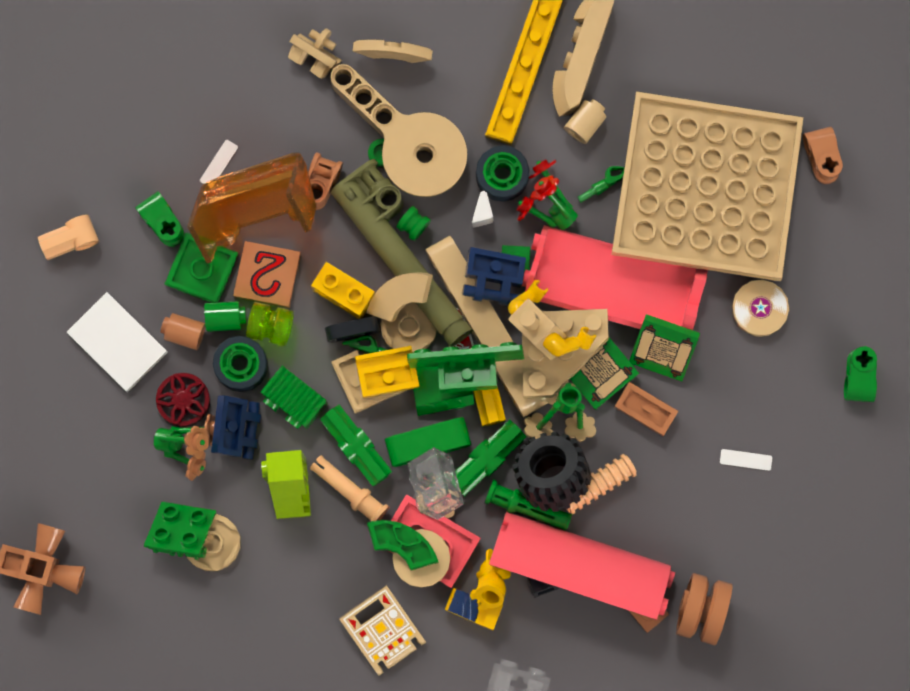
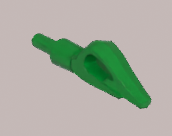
M608 167L605 171L604 179L591 185L592 188L577 197L579 202L582 203L595 194L599 196L608 190L609 187L623 180L625 167ZM613 170H622L620 175L611 176Z
M370 335L342 343V345H348L367 354L388 350L382 347L379 348L375 338ZM369 340L370 346H361L359 341Z

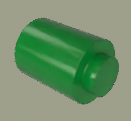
M239 301L205 303L204 305L207 332L241 330L242 324L247 323L246 307H240Z

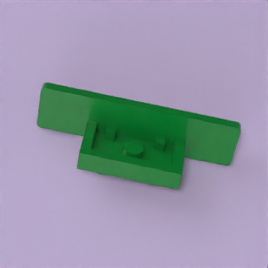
M505 342L496 347L478 344L472 346L471 349L446 347L443 351L433 352L429 349H418L414 353L407 354L410 368L438 366L440 393L498 389L496 362L525 359L523 346L517 345L515 342Z

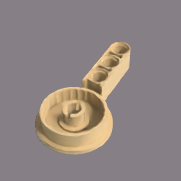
M341 64L332 70L331 85L333 90L384 138L382 149L383 165L388 177L395 186L413 196L432 197L448 191L459 181L467 162V147L463 135L450 120L441 115L426 112L411 115L401 114L349 65ZM340 74H347L350 76L351 81L347 85H340L336 82V78ZM361 93H366L370 95L371 101L368 104L362 105L356 101V97ZM385 112L390 114L392 119L387 124H381L376 120L377 115ZM428 151L432 155L431 161L428 163L420 162L417 159V152Z

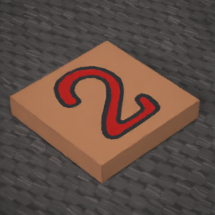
M245 241L233 294L234 298L290 308L301 252Z

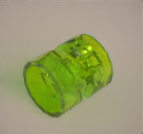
M254 302L248 320L246 337L258 341L268 338L271 344L286 347L292 329L294 311L280 307L274 311L270 305Z

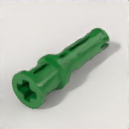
M496 480L492 481L484 502L487 505L492 503L505 508L508 513L517 511L564 531L567 530L572 514L561 510L553 512L549 508L546 512L542 511L539 506L535 508L525 499L519 489L511 490L498 485Z

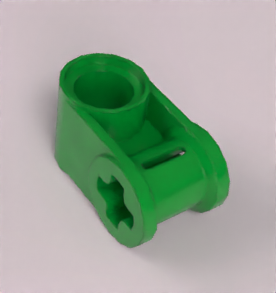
M159 191L135 207L149 228H152L164 245L175 247L182 242L184 230ZM168 227L175 232L171 236L166 232Z
M859 347L851 351L847 357L844 400L875 401L877 392V355L870 347ZM861 354L863 359H867L868 363L862 365V367L861 362L856 361V357L860 356Z

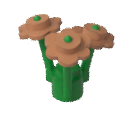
M207 414V421H205L204 427L180 428L172 426L170 429L159 428L155 433V449L164 451V457L173 458L186 464L188 470L185 476L191 481L196 476H200L205 469L206 461L204 459L206 453L204 450L208 448L209 444L212 446L215 416ZM183 444L187 446L186 453L193 457L191 459L176 453V451H180Z

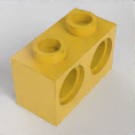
M328 262L324 264L311 285L313 292L357 319L363 318L375 294V291Z

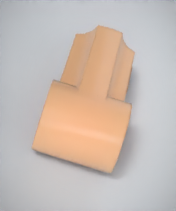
M89 215L75 217L67 221L65 226L38 237L40 247L47 260L73 250L81 251L88 249L99 242Z

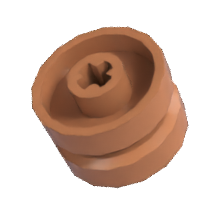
M692 573L680 603L676 635L691 638L695 634L700 622L699 637L701 642L715 646L724 626L733 584L718 580L713 584L710 594L707 596L709 587L707 576Z

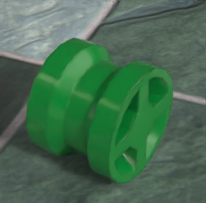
M412 206L400 219L396 228L399 231L408 233L409 239L415 242L429 226L431 219L427 216H421L418 213V209Z

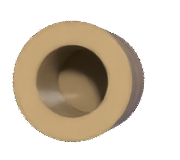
M594 99L590 102L584 100L564 126L565 131L577 141L587 144L605 120V108Z

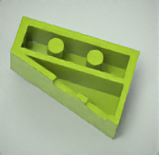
M302 450L266 453V461H261L262 477L269 484L276 518L311 516L307 459Z

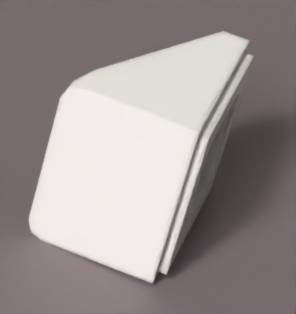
M485 191L480 192L472 219L473 228L487 225L494 221L487 192Z

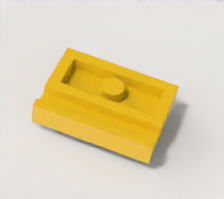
M411 346L355 356L363 398L419 388L416 368H410L407 361V354L412 353Z

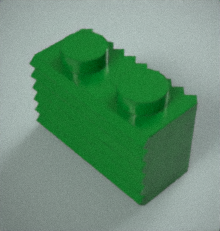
M283 365L261 391V394L265 397L262 402L275 412L278 409L287 414L285 420L296 429L302 426L307 430L328 404L325 398Z

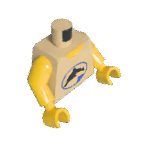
M535 280L526 292H523L510 302L508 311L511 316L508 320L551 361L555 357L578 350L579 347L584 350L590 349L596 338V335L587 334L589 331L588 327H582L577 337H568L533 303H539L548 292V288L542 290L537 286L540 282L539 280Z

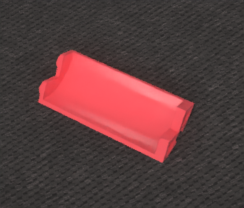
M546 225L543 226L541 235L535 233L531 250L536 251L531 271L525 269L522 286L526 287V292L535 280H539L540 282L537 286L540 289L545 290L548 288V292L540 302L568 310L607 309L608 321L641 329L647 314L693 330L708 270L611 255L612 243Z
M507 511L489 562L490 566L502 568L650 617L654 620H657L658 615L664 616L669 600L664 598L666 588H671L675 572L670 571L671 565L513 513H508Z

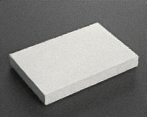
M107 292L67 331L127 393L168 353Z

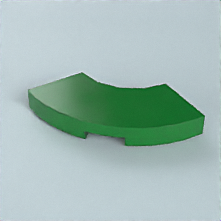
M389 520L367 522L375 551L387 550L397 553L407 562L411 571L439 563L429 542L411 527Z

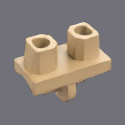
M327 28L321 34L313 29L311 30L309 37L316 42L302 34L298 36L294 34L289 41L293 46L288 58L297 64L303 65L310 54L316 58L310 71L321 79L325 78L332 68H335L342 62L340 58L323 48L325 46L333 51L336 46L334 42L329 40L331 31Z

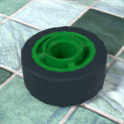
M503 145L492 147L483 153L477 162L476 180L478 187L481 191L487 192V196L492 200L501 202L513 200L521 195L528 185L530 171L528 162L523 154L513 147ZM499 168H506L510 172V176L507 179H499L496 177L495 171Z
M236 336L228 338L219 345L214 353L212 363L214 373L222 385L232 391L245 392L253 390L262 383L267 375L268 361L266 353L258 342L249 337ZM237 358H246L248 365L244 370L237 371L233 369V363Z

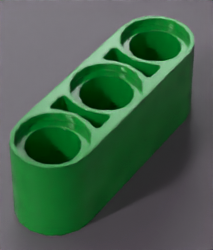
M464 417L436 423L384 439L392 467L417 462L472 445Z

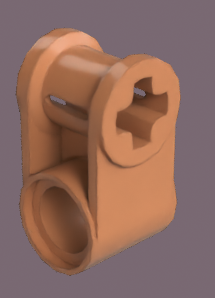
M827 127L804 133L803 143L805 151L810 159L816 180L822 184L835 182L842 170L843 163L833 128ZM825 164H827L828 168H833L832 173H829L828 169H823Z
M315 153L302 188L303 200L308 208L319 210L325 207L331 191L340 176L343 167L342 161L336 163L321 157V153ZM313 189H319L323 193L316 200L307 196Z

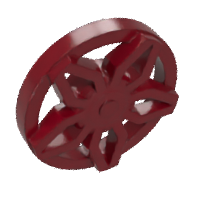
M176 373L169 376L161 383L156 394V405L159 413L167 422L176 426H190L197 423L205 416L210 404L209 391L204 382L197 376L189 373ZM182 378L192 379L196 382L186 388ZM176 379L181 384V388L179 389L175 388ZM171 382L173 393L166 392L162 394L165 387ZM200 385L197 392L193 394L191 389ZM203 391L205 395L204 406L198 400H195ZM171 397V402H164L161 399ZM194 404H196L201 410V412L192 410L191 408ZM162 406H174L171 410V418L165 414ZM179 410L181 411V414L178 417V419L175 420V411ZM186 411H188L190 414L196 415V417L191 420L182 421L186 416Z

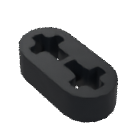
M366 317L325 327L327 342H340L379 333L378 317Z

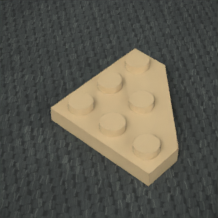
M607 309L543 311L568 337H577L582 327H588L589 331L587 334L596 335V338L590 349L584 350L579 347L578 350L555 357L551 361L522 334L525 358L523 359L524 399L553 398L561 390V387L609 340Z

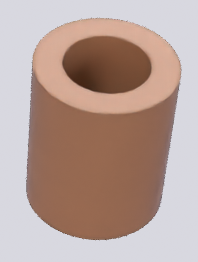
M172 313L170 318H164L160 333L164 334V340L198 350L206 326L203 322Z

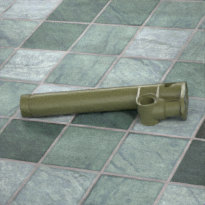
M375 159L364 163L332 189L331 195L395 277L413 272L428 273L388 222L402 210L403 198L399 189L388 178L385 179L376 168L378 162ZM388 195L397 197L395 204L391 206H386L382 202ZM432 278L427 302H416V304L437 331L444 336V340L448 345L453 347L468 337L473 329L467 321L463 320V316Z

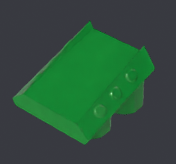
M438 366L416 368L419 388H414L413 392L418 416L435 414L450 409L459 410L464 409L466 406L474 405L472 391L440 393Z

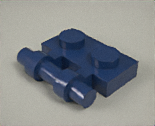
M470 247L465 277L476 280L475 286L463 285L462 295L472 297L473 301L482 302V299L497 302V305L506 307L507 304H510L513 299L519 296L518 294L510 293L511 286L518 288L522 286L526 258ZM486 281L500 284V291L485 288Z
M225 395L218 396L211 453L241 457L243 447L242 459L253 460L254 450L258 449L259 441L256 439L257 425L261 423V414H259L260 403L249 402L247 412L248 400Z

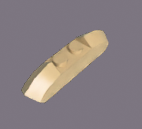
M584 0L575 13L573 19L581 24L582 27L576 26L572 42L576 43L573 53L567 52L563 68H566L567 71H555L553 79V99L559 117L576 112L581 104L613 9L614 0Z

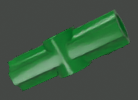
M340 405L332 408L320 419L328 432L338 442L337 445L352 465L355 464L372 487L382 482L392 473L390 467L374 449L375 446L360 427L358 428Z
M509 419L493 436L481 442L469 454V459L459 466L448 480L465 497L486 476H491L506 461L505 458L527 436Z

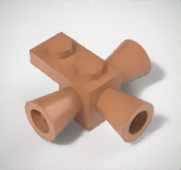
M38 523L35 552L2 544L0 551V574L26 581L13 606L14 608L41 615L44 586L52 587L53 583L75 594L79 593L86 567L58 565L59 559L52 557L66 531Z

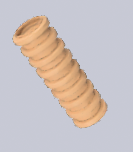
M622 454L620 455L621 459L617 460L615 458L611 465L607 463L605 464L606 468L597 469L598 473L594 474L592 472L590 475L591 484L586 486L588 489L586 495H580L581 500L577 504L572 502L570 508L566 510L573 515L576 513L575 510L577 508L581 510L584 504L590 505L592 499L598 500L600 494L604 496L607 490H614L613 486L617 485L619 487L623 480L627 482L629 481L628 477L637 476V471L629 457Z

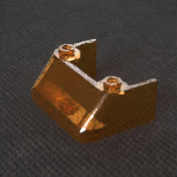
M291 153L214 178L200 188L187 228L207 263L213 261L218 246H229L237 240L241 228L287 213L291 220L300 222L305 232L311 230L316 203L307 165L301 153Z

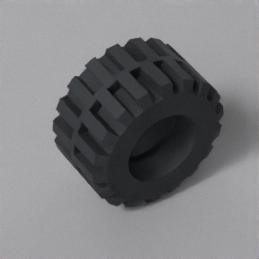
M552 432L550 436L542 433L538 439H535V437L529 439L530 444L522 445L520 448L522 453L516 454V463L513 464L514 476L525 499L533 507L537 508L539 506L542 511L546 512L549 508L553 512H558L560 507H564L566 510L570 508L572 502L577 504L581 500L579 496L586 495L588 491L586 486L591 484V470L578 442L575 439L571 440L567 434H563L560 437L558 432ZM554 466H564V469L556 476L541 478V475L547 469Z

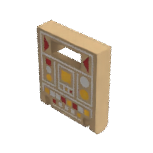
M387 585L339 618L378 676L384 672L377 663L383 661L386 667L390 669L416 650L411 639L416 637L417 642L421 646L426 643ZM379 599L384 609L363 624H360L355 615Z

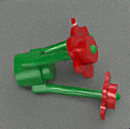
M546 159L542 162L537 161L536 166L532 168L535 173L529 176V179L534 178L542 173L544 178L535 184V190L529 198L525 196L518 202L517 211L520 212L517 218L518 221L523 220L527 212H530L545 221L550 227L558 226L561 230H565L577 219L578 214L572 209L573 206L567 201L557 186L559 179L554 178L547 171L549 167L556 163V160L550 163ZM548 196L554 203L548 211L551 216L549 217L532 207L534 200L542 201Z

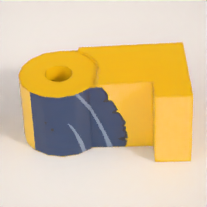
M453 588L444 610L493 631L503 605L482 610L478 607L480 603L478 599L472 600L470 594Z

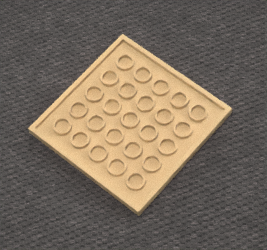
M636 92L611 255L781 281L804 117Z

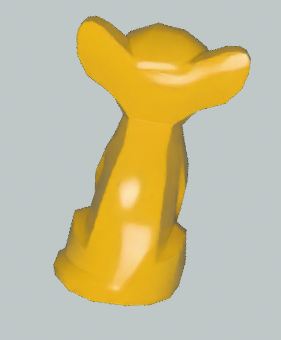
M491 548L486 551V560L481 564L480 570L476 573L479 579L478 586L470 592L472 600L478 599L480 601L478 607L482 610L496 608L503 604L506 594L504 580L511 576L510 571L489 565L493 553Z

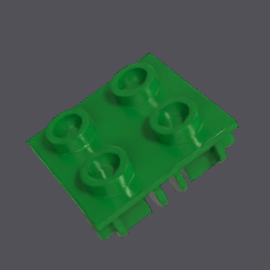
M161 502L144 547L152 549L153 553H168L170 556H174L177 553L178 557H183L185 554L186 557H192L195 560L205 558L207 548L203 545L216 515V510Z

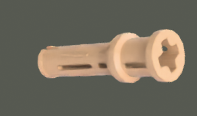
M322 455L316 461L324 469L320 468L316 463L311 465V471L315 472L351 502V509L360 511L370 522L381 520L390 507L387 504H381L370 495L371 491L369 489L359 488Z

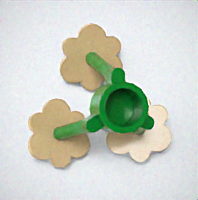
M568 381L553 398H546L548 404L553 406L544 417L540 413H534L531 417H527L524 420L526 425L524 428L525 435L529 438L535 437V439H538L542 433H546L547 436L551 435L553 432L551 430L552 423L549 420L557 411L560 410L566 414L575 411L576 413L573 415V418L570 417L565 420V425L567 426L565 434L569 435L570 438H576L579 442L584 441L586 437L590 438L596 434L594 418L587 417L583 413L585 405L580 403L582 400L581 392L573 383Z

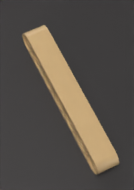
M448 236L425 249L428 258L459 311L473 329L472 333L478 343L488 347H496L505 342H513L489 300L482 299V302L473 301L472 297L462 295L463 285L475 286L476 279L465 277L467 262L452 237ZM523 360L496 362L497 375L523 418L548 404L546 398L524 399Z

